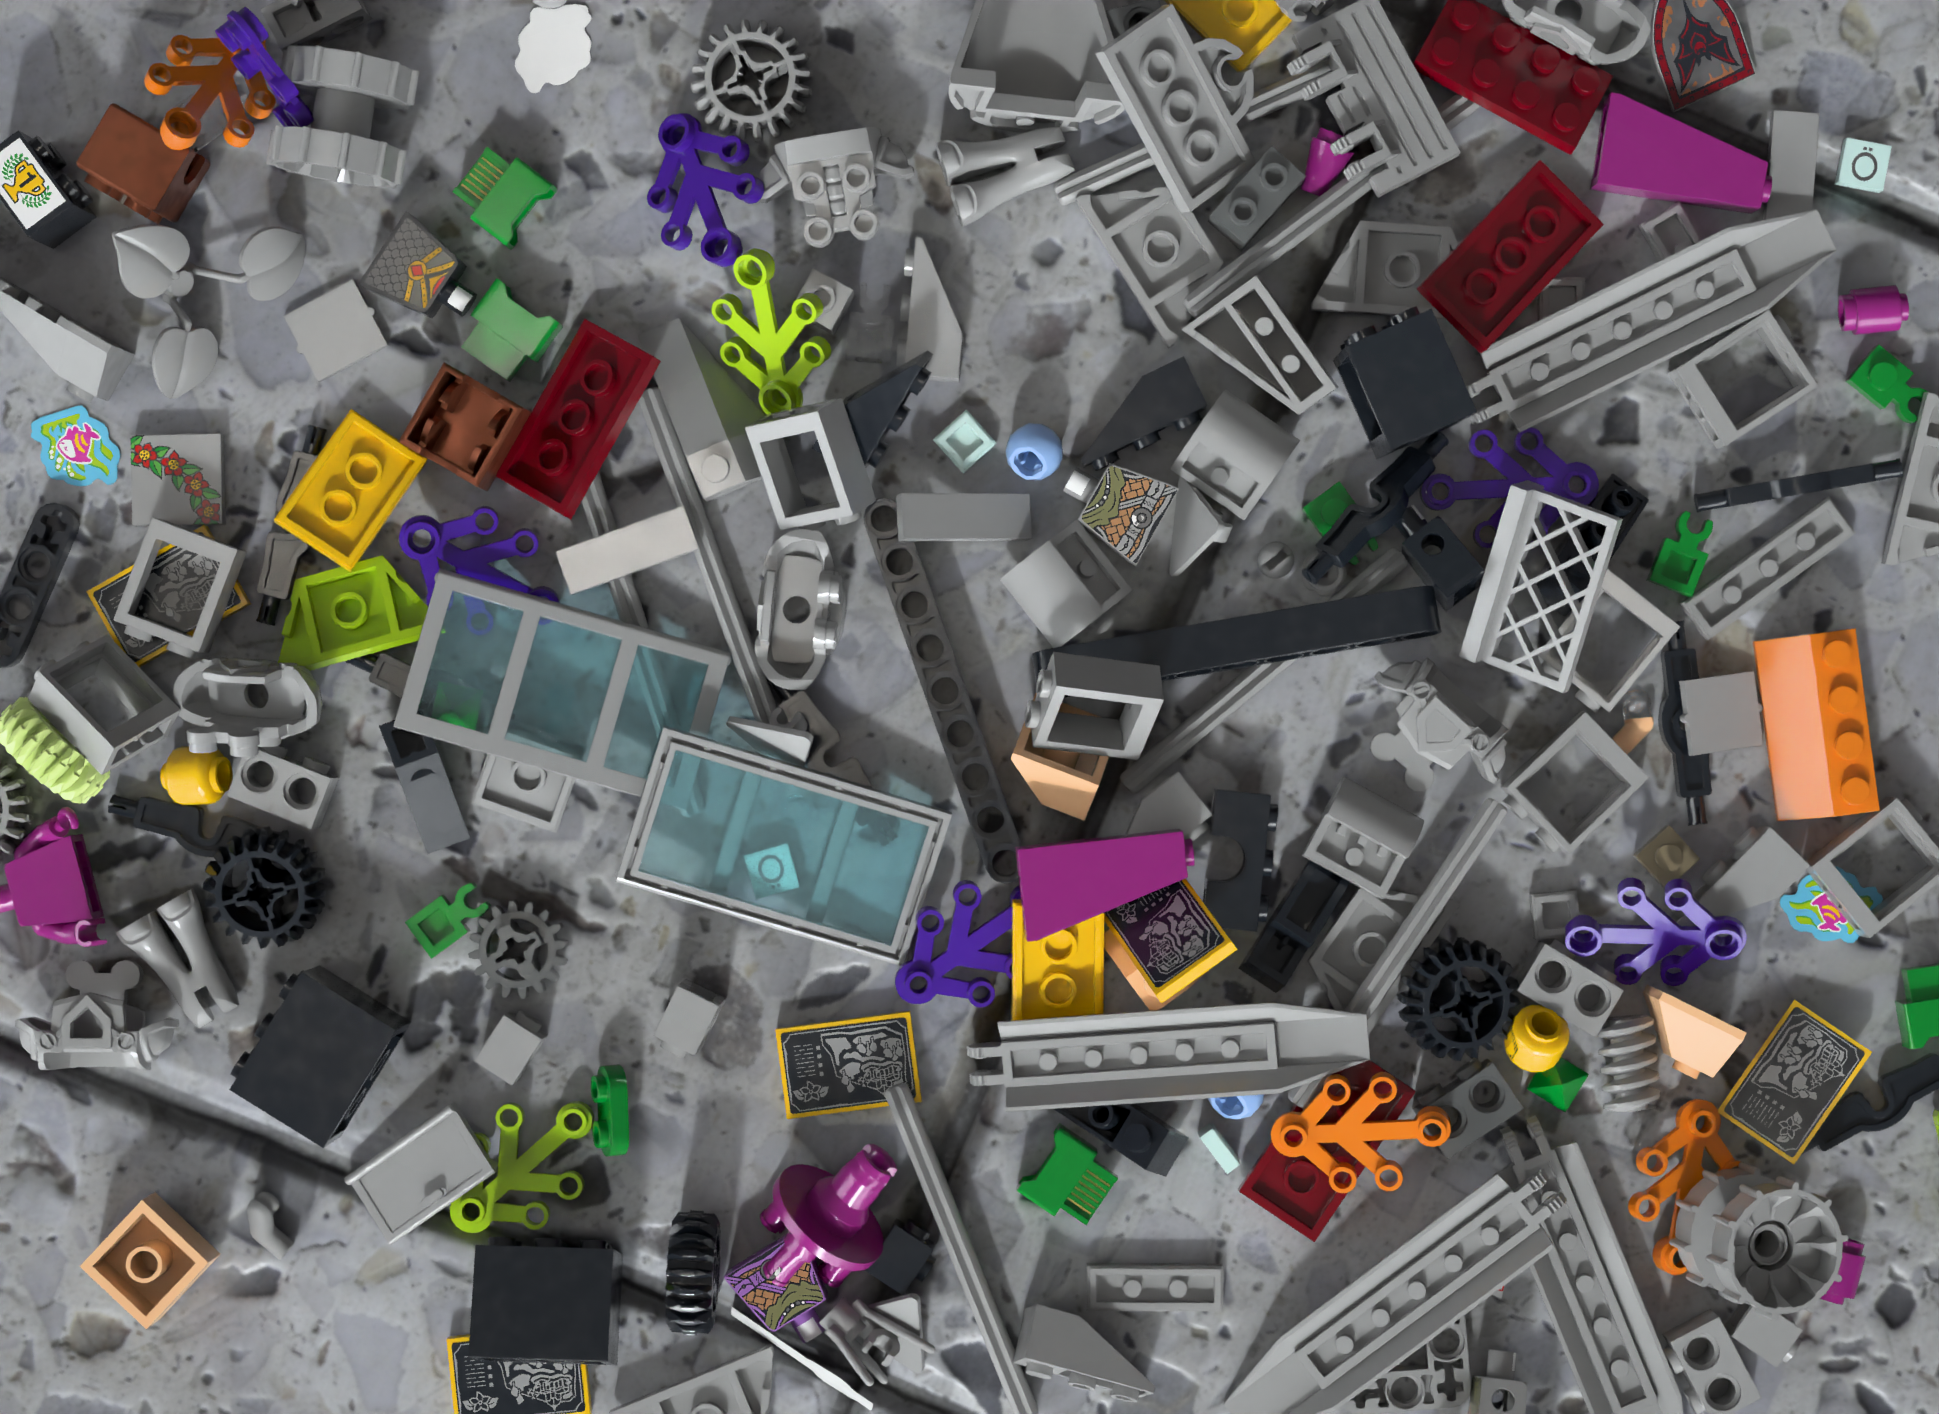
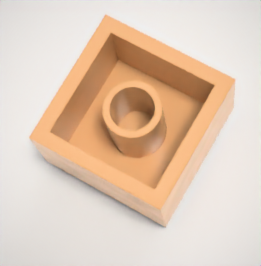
M155 1192L137 1204L81 1264L80 1268L147 1329L164 1316L220 1256V1253Z

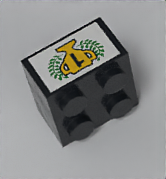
M18 130L0 143V199L29 238L54 249L96 218V215L88 206L93 202V198L77 179L72 181L63 172L62 168L67 163L51 143L46 145L39 136L31 138Z

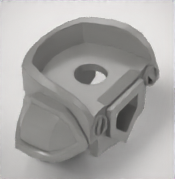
M1502 0L1505 11L1510 13L1509 18L1511 21L1521 27L1531 28L1530 32L1571 55L1576 53L1580 59L1594 66L1600 63L1601 65L1618 63L1634 57L1645 45L1651 32L1646 16L1629 0H1572L1581 8V18L1576 24H1572L1555 14L1557 4L1563 0Z
M865 127L797 138L774 145L775 154L769 157V163L760 171L759 179L764 184V193L758 202L768 203L784 194L787 190H793L794 199L803 202L806 216L814 217L804 226L805 239L813 247L823 248L831 243L834 233L848 230L859 240H869L874 238L879 231V220L876 214L866 210V208L874 205L873 188L876 187L875 176L884 174L908 180L915 175L913 166H909L907 157L902 149L891 143L888 137H883L881 129L877 127Z
M798 529L782 535L768 550V555H765L762 568L764 581H761L757 610V630L759 635H757L755 640V656L758 657L757 662L763 673L776 686L790 690H806L816 679L826 657L832 655L840 641L846 618V594L843 577L834 570L835 565L832 552L825 537L819 531ZM795 596L803 597L810 605V615L802 623H792L784 615L786 601Z
M209 657V659L195 662L178 675L174 683L173 701L181 709L178 715L187 722L202 726L187 730V742L189 743V751L192 753L217 751V743H228L231 756H255L259 754V747L278 746L281 744V739L311 729L320 721L322 714L320 686L310 671L297 663H278V661L235 657L231 659ZM250 684H263L266 687L269 699L264 707L255 706L249 700L248 687Z
M1427 657L1423 662L1418 660L1398 662L1390 666L1383 673L1380 671L1376 673L1374 678L1380 686L1406 693L1407 695L1395 707L1400 716L1397 722L1400 730L1396 735L1389 732H1379L1373 736L1370 742V751L1374 758L1382 762L1396 759L1406 768L1404 782L1409 789L1415 792H1424L1431 788L1434 782V772L1430 765L1433 762L1449 770L1469 751L1480 775L1493 784L1499 780L1497 774L1502 769L1506 759L1505 745L1507 740L1504 735L1509 729L1465 695L1437 668L1433 661Z
M86 960L72 962L67 967L65 977L67 983L72 988L80 990V995L54 1001L51 1022L38 1017L15 1020V1027L19 1028L22 1047L30 1053L31 1060L38 1061V1068L40 1070L75 1067H133L139 1070H151V1062L156 1061L159 1054L170 1047L174 1028L179 1026V1019L168 1017L145 1027V1010L127 1003L128 990L136 988L144 977L142 967L130 960L117 962L112 967L111 973H99L97 967Z

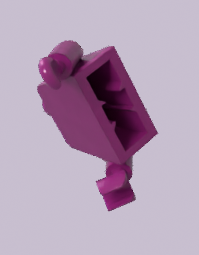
M63 807L59 810L57 816L35 827L16 847L14 860L4 865L8 883L0 885V913L15 910L20 926H32L38 936L66 945L79 944L82 947L107 944V939L101 940L96 932L97 925L106 922L105 918H100L104 917L83 834L64 837L69 833L70 827L71 829L78 828L79 820L71 808Z

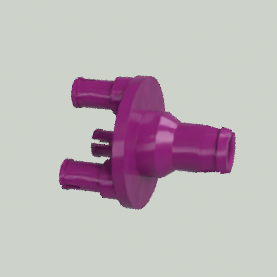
M867 1144L855 1157L845 1163L836 1175L804 1164L792 1165L779 1175L773 1185V1201L760 1213V1220L764 1227L773 1233L779 1232L780 1234L785 1228L789 1232L784 1238L785 1244L763 1266V1272L767 1279L781 1267L782 1271L772 1283L779 1287H784L805 1262L810 1263L818 1257L824 1261L817 1267L819 1277L827 1285L838 1288L852 1271H862L873 1265L882 1254L884 1240L880 1225L869 1206L880 1195L890 1177H894L897 1171L896 1163L888 1152L875 1144Z

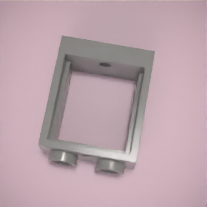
M1770 310L1754 317L1668 373L1716 449L1727 446L1819 387L1814 380L1817 373L1813 364L1805 354H1797L1788 340L1792 338L1788 325L1779 315L1773 317ZM1757 331L1792 385V388L1734 425L1698 368Z
M842 397L771 413L745 427L780 530L794 527L816 530L826 524L825 521L835 520L836 525L848 524L862 517L861 510L876 501ZM815 431L838 501L806 507L783 437Z
M152 517L113 620L126 625L124 633L137 639L150 642L153 635L169 641L166 649L189 658H193L195 651L198 653H209L247 551L168 521ZM162 541L220 563L193 636L135 614Z
M1609 569L1606 571L1598 598L1605 592L1656 632L1657 635L1607 695L1577 671L1574 672L1572 683L1580 689L1575 694V697L1595 713L1601 706L1610 712L1680 628L1677 623ZM1573 611L1558 628L1562 637L1569 634L1576 626L1577 619ZM1551 637L1546 644L1553 642ZM1556 647L1538 654L1544 660L1541 665L1545 673L1559 678L1564 663L1554 654Z
M108 635L101 637L91 644L88 641L82 642L72 650L69 656L58 662L50 660L43 664L34 675L36 681L28 697V700L101 775L168 737L181 710ZM95 674L135 717L106 732L66 689Z
M1053 652L1047 669H1041L1039 672L1035 701L1029 700L1027 703L1025 726L1031 728L1033 747L1139 760L1164 701L1160 666ZM1065 695L1126 703L1119 720L1058 712Z
M1578 712L1523 764L1501 788L1508 795L1503 802L1521 820L1527 815L1539 827L1534 834L1550 851L1554 853L1559 848L1562 852L1571 854L1649 777L1587 712ZM1576 735L1620 782L1564 834L1526 795L1521 787Z
M1885 797L1879 802L1880 811L1866 812L1806 861L1810 865L1806 869L1808 874L1859 936L1871 938L1939 883V837L1935 834H1932L1930 837L1918 824L1923 820L1922 816L1905 798L1900 801L1896 797ZM1886 817H1889L1927 866L1873 910H1870L1832 864V861Z

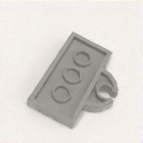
M1173 4L1161 6L1095 52L1181 213L1191 212L1257 163L1236 125L1247 113L1254 96L1252 69H1245L1236 72L1230 85L1226 84L1221 76V67L1226 60H1236L1242 56L1243 52L1239 47L1225 39L1205 38L1192 42Z

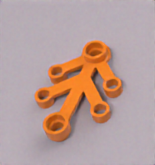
M177 35L171 39L166 50L168 60L176 66L154 63L149 67L144 78V84L153 94L165 95L171 90L172 86L201 85L185 108H172L166 113L160 125V135L166 146L174 150H183L191 147L201 131L200 119L218 96L227 119V124L223 130L224 139L234 147L241 148L248 145L255 129L253 123L246 117L233 78L238 69L231 60V57L242 49L239 48L232 53L219 38L191 39L185 35ZM263 41L262 45L265 48V50H267L265 44L266 41ZM176 48L183 49L187 54L179 52ZM195 56L223 57L218 65L189 66ZM259 71L249 80L244 77L250 92L244 107L250 116L256 119H265L272 112L276 100L274 95L268 90L262 72ZM154 76L163 78L165 82L158 81ZM255 100L261 101L265 106L257 104ZM233 128L241 130L245 135L237 133Z
M1379 1072L1372 1076L1368 1089L1336 1123H1318L1332 1105H1342L1350 1097L1351 1085L1349 1080L1343 1075L1333 1074L1326 1078L1323 1090L1301 1113L1291 1111L1280 1115L1273 1123L1271 1129L1272 1143L1281 1154L1288 1157L1304 1155L1329 1176V1184L1336 1192L1348 1193L1354 1189L1357 1182L1356 1169L1350 1163L1339 1162L1319 1143L1337 1142L1375 1174V1181L1379 1188L1384 1191H1394L1402 1184V1167L1396 1161L1384 1158L1366 1141L1418 1139L1425 1146L1436 1147L1448 1140L1451 1133V1121L1446 1111L1437 1106L1422 1108L1414 1119L1364 1121L1380 1103L1392 1101L1397 1093L1395 1078L1387 1072ZM1380 1081H1385L1391 1085L1392 1089L1386 1094H1380L1375 1090L1374 1086ZM1335 1083L1341 1084L1345 1088V1092L1340 1096H1334L1328 1091L1329 1086ZM1434 1123L1441 1128V1131L1435 1136H1430L1423 1129L1426 1125ZM1289 1130H1297L1302 1134V1139L1297 1142H1291L1286 1138L1285 1134ZM1390 1169L1395 1171L1398 1176L1394 1181L1389 1182L1383 1180L1380 1174L1384 1170ZM1344 1171L1350 1174L1351 1180L1343 1184L1337 1182L1334 1176L1338 1172Z
M1693 1099L1682 1105L1676 1114V1128L1652 1147L1641 1149L1636 1156V1166L1639 1171L1649 1176L1657 1177L1662 1175L1667 1169V1158L1684 1146L1682 1162L1644 1192L1633 1194L1628 1202V1210L1634 1218L1650 1222L1658 1216L1660 1204L1677 1191L1669 1236L1659 1239L1652 1252L1655 1265L1660 1270L1671 1275H1681L1688 1271L1681 1259L1674 1265L1673 1256L1678 1249L1670 1245L1669 1241L1675 1238L1676 1220L1680 1209L1676 1205V1200H1684L1690 1190L1704 1178L1702 1175L1704 1168L1701 1165L1704 1148L1719 1167L1718 1171L1732 1169L1735 1166L1738 1168L1741 1162L1733 1158L1718 1135L1721 1126V1116L1718 1113V1109L1714 1104L1703 1099ZM1704 1115V1124L1700 1130H1697L1696 1121L1700 1116ZM1655 1154L1657 1162L1653 1168L1648 1169L1647 1160L1651 1155ZM1647 1199L1649 1202L1648 1210L1640 1214L1639 1206L1643 1200Z

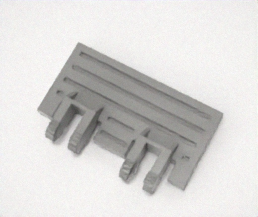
M1359 0L1293 34L1292 40L1302 56H1299L1286 66L1291 76L1302 74L1327 60L1332 70L1331 73L1307 83L1301 89L1300 93L1304 100L1308 101L1338 85L1342 88V90L1328 96L1326 99V103L1343 135L1347 134L1331 144L1330 148L1334 156L1345 154L1370 140L1376 151L1348 165L1343 171L1348 181L1383 165L1385 170L1369 179L1372 189L1377 198L1459 156L1461 152L1379 0Z

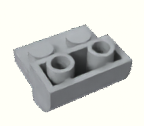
M1225 389L1193 433L1184 449L1170 467V470L1245 520L1300 440Z
M1077 519L1000 579L1053 648L1063 646L1133 591Z
M1342 776L1301 856L1378 898L1384 899L1405 859L1409 858L1422 831L1424 819Z

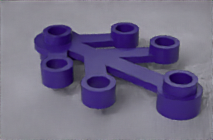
M247 7L242 8L239 12L234 10L227 14L229 21H226L215 32L232 53L239 48L242 49L231 57L235 67L247 80L251 79L259 71L262 72L277 99L276 103L278 106L272 112L283 127H307L314 121L312 112L298 96L299 91L293 82L284 74L262 45V42L269 37L262 23Z
M690 114L670 115L662 122L658 132L659 141L666 154L656 182L647 194V202L650 207L662 213L672 211L669 222L664 225L661 231L662 242L678 251L684 250L690 245L693 234L687 224L696 202L707 229L701 242L703 257L720 267L733 265L736 259L742 255L743 247L739 236L727 229L712 188L733 193L736 198L745 203L754 204L762 198L764 184L762 180L750 173L736 175L704 166L697 150L718 154L721 160L737 167L747 161L750 154L749 145L734 135L723 138L702 132L700 122ZM737 145L736 153L731 156V150ZM682 164L685 177L678 194L672 186ZM752 182L751 190L745 194L747 185ZM666 192L664 201L660 203V197ZM680 229L679 237L674 241V234Z
M1530 427L1520 433L1518 432L1514 438V447L1522 455H1531L1552 477H1532L1498 446L1497 437L1493 432L1479 430L1469 439L1468 446L1470 452L1478 458H1484L1506 479L1454 482L1450 476L1438 473L1429 476L1420 486L1419 491L1420 499L1427 508L1441 511L1450 507L1455 500L1507 498L1512 484L1529 480L1543 485V490L1587 505L1598 493L1599 480L1595 471L1587 464L1581 462L1566 464L1543 443L1542 434L1535 428ZM1530 433L1536 438V446L1533 450H1527L1522 447L1521 437L1523 434ZM1483 435L1489 438L1491 448L1488 452L1477 450L1475 440L1478 436ZM1573 476L1580 477L1584 482V488L1580 493H1574L1569 488L1568 483ZM1442 483L1447 487L1448 495L1444 500H1437L1433 497L1432 487L1434 484ZM1506 501L1488 521L1481 522L1475 527L1473 539L1479 547L1485 549L1492 548L1493 542L1485 543L1481 540L1480 530L1484 526H1490L1496 534ZM1548 504L1544 506L1539 515V520L1547 535L1549 527L1560 516L1558 509Z
M489 506L478 507L472 515L439 523L431 516L416 515L409 518L401 527L399 533L401 549L408 557L420 562L428 590L426 596L428 607L436 583L434 577L440 569L438 558L454 566L458 574L537 597L544 596L560 603L558 594L549 587L539 586L533 589L488 564L516 555L530 557L535 554L539 541L536 533L531 529L522 528L517 530L511 538L462 550L448 542V540L473 532H477L480 535L493 533L498 527L499 517L497 512ZM481 513H488L493 517L494 523L489 528H481L476 523V517ZM423 529L428 531L431 535V541L426 545L416 543L413 535L417 530ZM522 535L531 537L534 542L533 547L526 551L519 549L516 545L518 537ZM453 592L451 595L447 611L452 607L454 602ZM463 595L468 611L466 624L469 631L475 635H485L490 632L494 624V616L491 610L485 607L483 600ZM477 613H483L488 617L489 623L483 628H477L472 624V617ZM540 617L538 625H546L553 621Z
M1626 878L1618 884V902L1622 907L1633 910L1649 925L1599 924L1591 916L1578 915L1570 920L1565 927L1566 947L1572 954L1586 957L1595 954L1601 948L1602 943L1648 944L1635 955L1627 953L1615 959L1614 974L1617 976L1616 980L1624 985L1637 983L1641 979L1642 973L1661 959L1660 975L1662 981L1669 986L1682 985L1686 982L1691 972L1711 957L1718 960H1729L1736 957L1747 941L1746 929L1738 919L1731 916L1715 917L1693 897L1690 883L1683 879H1673L1665 885V903L1672 910H1681L1696 926H1680L1646 896L1645 885L1641 880ZM1633 890L1638 892L1639 894L1633 897L1626 896L1624 893ZM1674 892H1683L1686 894L1681 898H1675L1671 896ZM1587 930L1589 932L1582 934L1578 933L1577 931ZM1719 934H1729L1726 937L1717 936ZM1679 945H1695L1682 957L1679 955L1666 956ZM1627 966L1635 968L1631 972H1624L1621 969ZM1670 968L1681 969L1678 973H1669L1667 970Z
M963 880L958 882L953 889L955 907L947 948L932 960L934 936L942 931L944 919L941 912L933 906L921 908L915 917L918 931L913 958L902 964L895 975V987L899 996L911 1004L926 1003L936 994L969 999L976 1007L990 1005L995 998V990L988 979L976 977L971 981L943 975L956 966L1006 973L1012 980V971H1010L1012 952L1004 954L980 949L1012 928V899H1021L1020 885L1016 886L1010 894V906L969 934L973 909L980 904L982 895L979 887L973 881ZM966 888L975 891L974 898L969 902H963L959 899L960 892ZM933 914L938 917L937 924L934 927L926 928L922 926V919L926 915ZM916 976H922L926 979V984L921 989L910 987L911 980ZM978 986H986L988 988V994L982 999H977L973 996V991Z

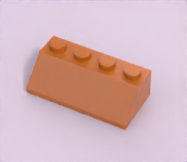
M1856 628L1753 641L1760 701L1763 706L1762 716L1776 821L1836 817L1880 811Z

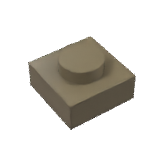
M1665 825L1633 855L1663 889L1669 881L1679 879L1700 860L1696 853L1670 825Z

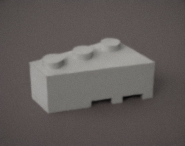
M1256 275L1181 329L1298 415L1338 388L1335 381L1260 276Z

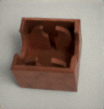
M114 103L108 107L76 162L80 169L88 173L84 182L119 202L125 194L127 198L123 205L158 225L163 217L171 222L179 220L211 165L208 159L199 155L190 147L183 150L169 148L162 140L160 129Z
M443 362L398 442L443 466L474 486L488 491L496 478L495 475L531 412Z

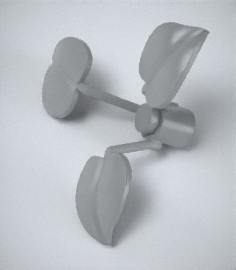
M147 224L112 232V239L117 251L119 273L125 288L131 294L143 299L154 298L163 294V301L171 306L181 321L182 329L179 327L165 328L159 334L153 347V374L161 393L169 399L178 398L187 393L208 377L218 358V344L214 334L202 326L191 328L190 318L177 301V297L188 294L194 284L193 275L196 274L234 283H244L247 281L248 293L252 298L258 301L275 299L292 287L301 272L305 258V239L301 233L282 227H267L253 233L244 243L239 255V264L243 273L233 274L199 267L191 262L186 264L190 255L188 241L180 231L172 227Z

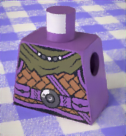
M785 1234L729 1268L724 1278L768 1330L774 1332L791 1323L804 1344L825 1331L819 1324L821 1319L814 1310V1307L827 1299L828 1290L826 1284L818 1275L819 1270L817 1269L816 1259L810 1263L805 1262L784 1287H779L772 1283L782 1271L781 1267L767 1279L763 1272V1266L785 1244L784 1238L787 1235Z

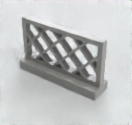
M1527 480L1510 486L1459 657L1473 663L1483 661L1561 693H1566L1569 691L1623 519L1543 490V485ZM1543 503L1556 507L1565 523V526L1548 535L1539 520ZM1571 513L1581 516V518L1574 521ZM1588 520L1607 526L1601 545L1591 550H1588L1577 528L1578 525ZM1568 531L1580 555L1561 564L1549 540ZM1535 532L1538 540L1531 543ZM1541 545L1552 569L1533 578L1526 563V558L1529 550ZM1598 553L1596 562L1594 563L1591 556ZM1583 561L1591 578L1588 587L1575 594L1563 569ZM1555 574L1566 599L1547 607L1536 583ZM1522 576L1525 583L1518 586L1520 577ZM1528 588L1539 612L1520 621L1512 603L1515 593ZM1585 596L1581 606L1578 599ZM1569 603L1577 622L1574 631L1562 637L1550 612ZM1541 617L1553 642L1534 650L1523 625ZM1507 619H1509L1511 626L1505 628ZM1513 630L1526 654L1515 660L1497 654L1502 636ZM1571 639L1569 648L1567 649L1565 641ZM1556 647L1564 663L1559 678L1545 673L1537 656L1538 654ZM1528 660L1531 667L1522 664L1521 662Z

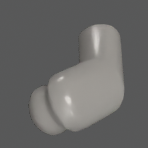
M261 1192L256 1200H250L246 1209L250 1233L257 1242L281 1260L295 1242L274 1224L273 1214L279 1208L278 1199L269 1192Z

